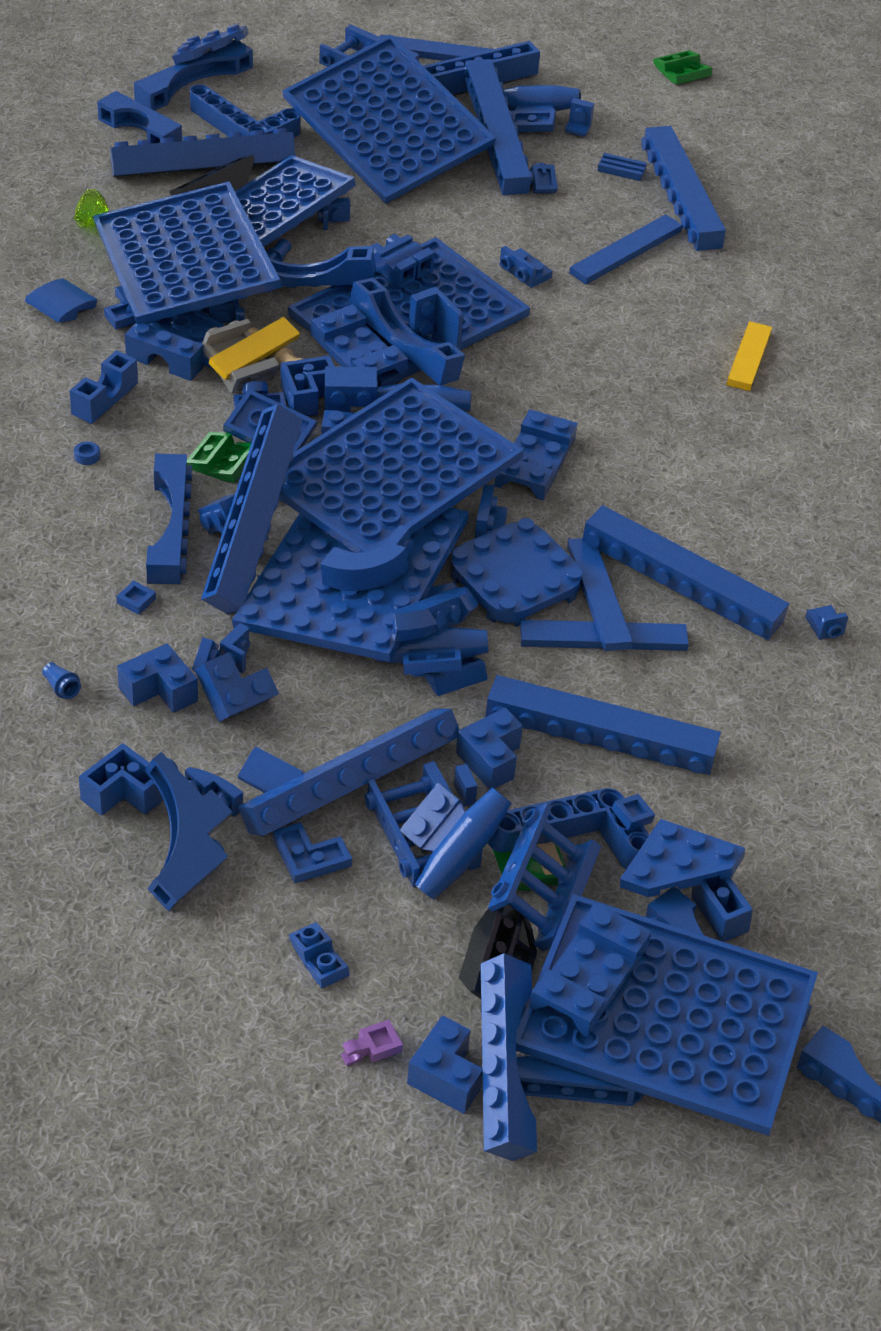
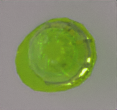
M87 189L78 201L73 219L79 227H95L93 216L109 212L107 202L100 191Z

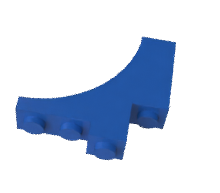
M160 752L151 760L145 772L157 786L166 805L170 821V846L160 874L147 889L166 910L170 911L227 859L228 855L225 853L221 843L212 839L209 835L227 820L232 811L226 800L216 795L212 789L202 796L196 784L187 780L178 770L176 763Z

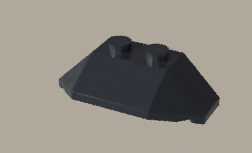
M249 155L237 158L169 192L173 196L229 181L234 191L248 183L255 160L254 156Z
M509 904L493 912L487 909L473 929L459 975V979L472 994L481 999V963L503 953L530 964L532 971L537 948L534 945L535 938L530 921Z

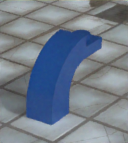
M399 525L384 545L369 552L355 553L333 547L320 563L323 585L339 590L362 591L378 588L396 580L408 569L407 556L411 553L413 542L410 539V528Z

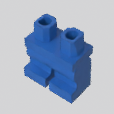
M393 234L386 240V246L383 247L378 243L371 246L374 249L376 271L378 273L381 272L384 277L400 289L415 281V278L419 279L433 271L435 252L430 248L423 250L421 245L412 241L413 238L409 235L400 238Z

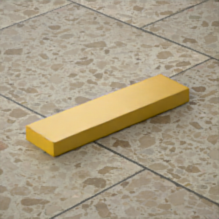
M282 317L210 358L209 364L224 380H227L232 371L257 363L297 340L300 333L285 317Z
M748 322L727 380V386L751 391L771 335V326Z

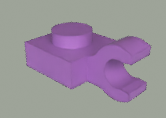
M386 1020L360 1029L359 1039L343 1043L342 1046L345 1052L341 1054V1057L346 1066L360 1062L366 1055L369 1056L372 1062L401 1053L403 1043L390 1020Z

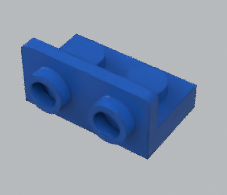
M507 246L501 247L500 266L530 288L552 278L553 271L522 248L513 251Z
M484 484L476 521L475 538L502 527L506 523L508 508L497 506L498 497L493 496L494 485Z

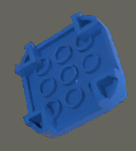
M522 518L519 522L506 524L469 540L452 550L451 578L453 582H461L464 587L469 589L478 602L487 610L486 618L493 623L498 620L504 623H514L515 627L520 626L521 620H525L526 617L562 600H566L570 604L576 599L581 586L583 572L578 564L545 530L535 525L534 521L529 518Z

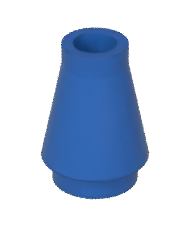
M54 662L44 666L42 674L59 698L71 699L79 693L81 682L77 674L58 666Z

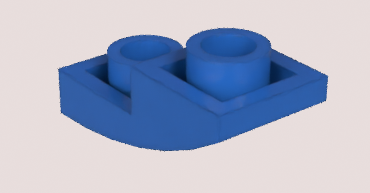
M192 767L185 769V778L196 784L202 796L212 789L216 795L226 800L234 817L240 813L238 806L243 804V792L239 788L210 772Z
M317 922L289 934V939L295 951L321 989L350 976L348 965L334 951L332 939Z

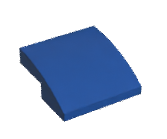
M62 278L38 287L25 297V302L58 323L75 320L78 311L95 308L97 299Z

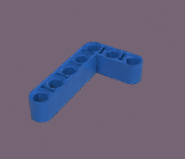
M198 84L190 88V110L227 136L228 133L242 132V136H250L251 131L264 130L265 134H273V129L287 128V132H293L294 138L301 133V115L294 108L284 109L257 121L205 85Z
M604 788L508 810L488 845L498 852L512 851L524 825L522 820L525 814L530 809H536L546 803L552 806L546 820L547 823L566 838L599 831L625 869L628 868L647 840L649 833L644 826L628 831L612 811L614 801L623 799L624 796L615 789ZM540 834L536 845L551 841Z

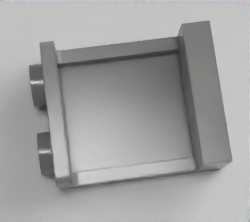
M249 319L236 320L227 326L214 327L208 330L202 343L203 351L210 360L214 355L250 336L248 329L251 322ZM275 357L267 360L264 358L255 364L232 371L227 380H224L221 376L220 378L232 394L241 391L242 385L246 382H266L272 380L279 364Z

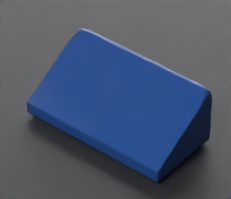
M476 656L461 659L462 670L447 675L432 672L427 673L424 677L435 694L440 696L486 681L488 677L485 661Z
M255 747L239 772L238 779L266 793L304 773L302 770L270 753Z

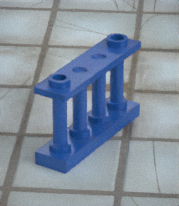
M350 24L345 28V42L334 49L325 44L320 45L319 63L329 67L350 56L344 53L350 48L359 51L383 38ZM406 49L419 62V54Z
M435 761L423 764V776L418 782L380 792L375 780L370 779L368 780L367 793L364 794L367 809L374 811L399 860L401 875L403 878L408 877L413 888L417 887L415 883L420 876V870H423L431 854L415 859L410 847L416 844L407 836H403L398 825L406 823L418 807L392 814L387 803L419 793L429 794L437 783H440L451 792ZM482 851L469 865V871L481 867Z
M549 803L536 809L532 808L525 814L522 820L524 825L502 876L492 889L491 895L493 897L488 906V909L493 912L509 904L537 926L539 934L534 945L543 952L551 948L572 894L582 896L601 849V845L593 839L581 845H575L547 823L546 820L552 808ZM540 834L544 835L568 855L569 861L566 868L536 845ZM530 858H533L558 878L559 885L556 892L526 870ZM520 881L548 902L549 909L546 917L515 894Z

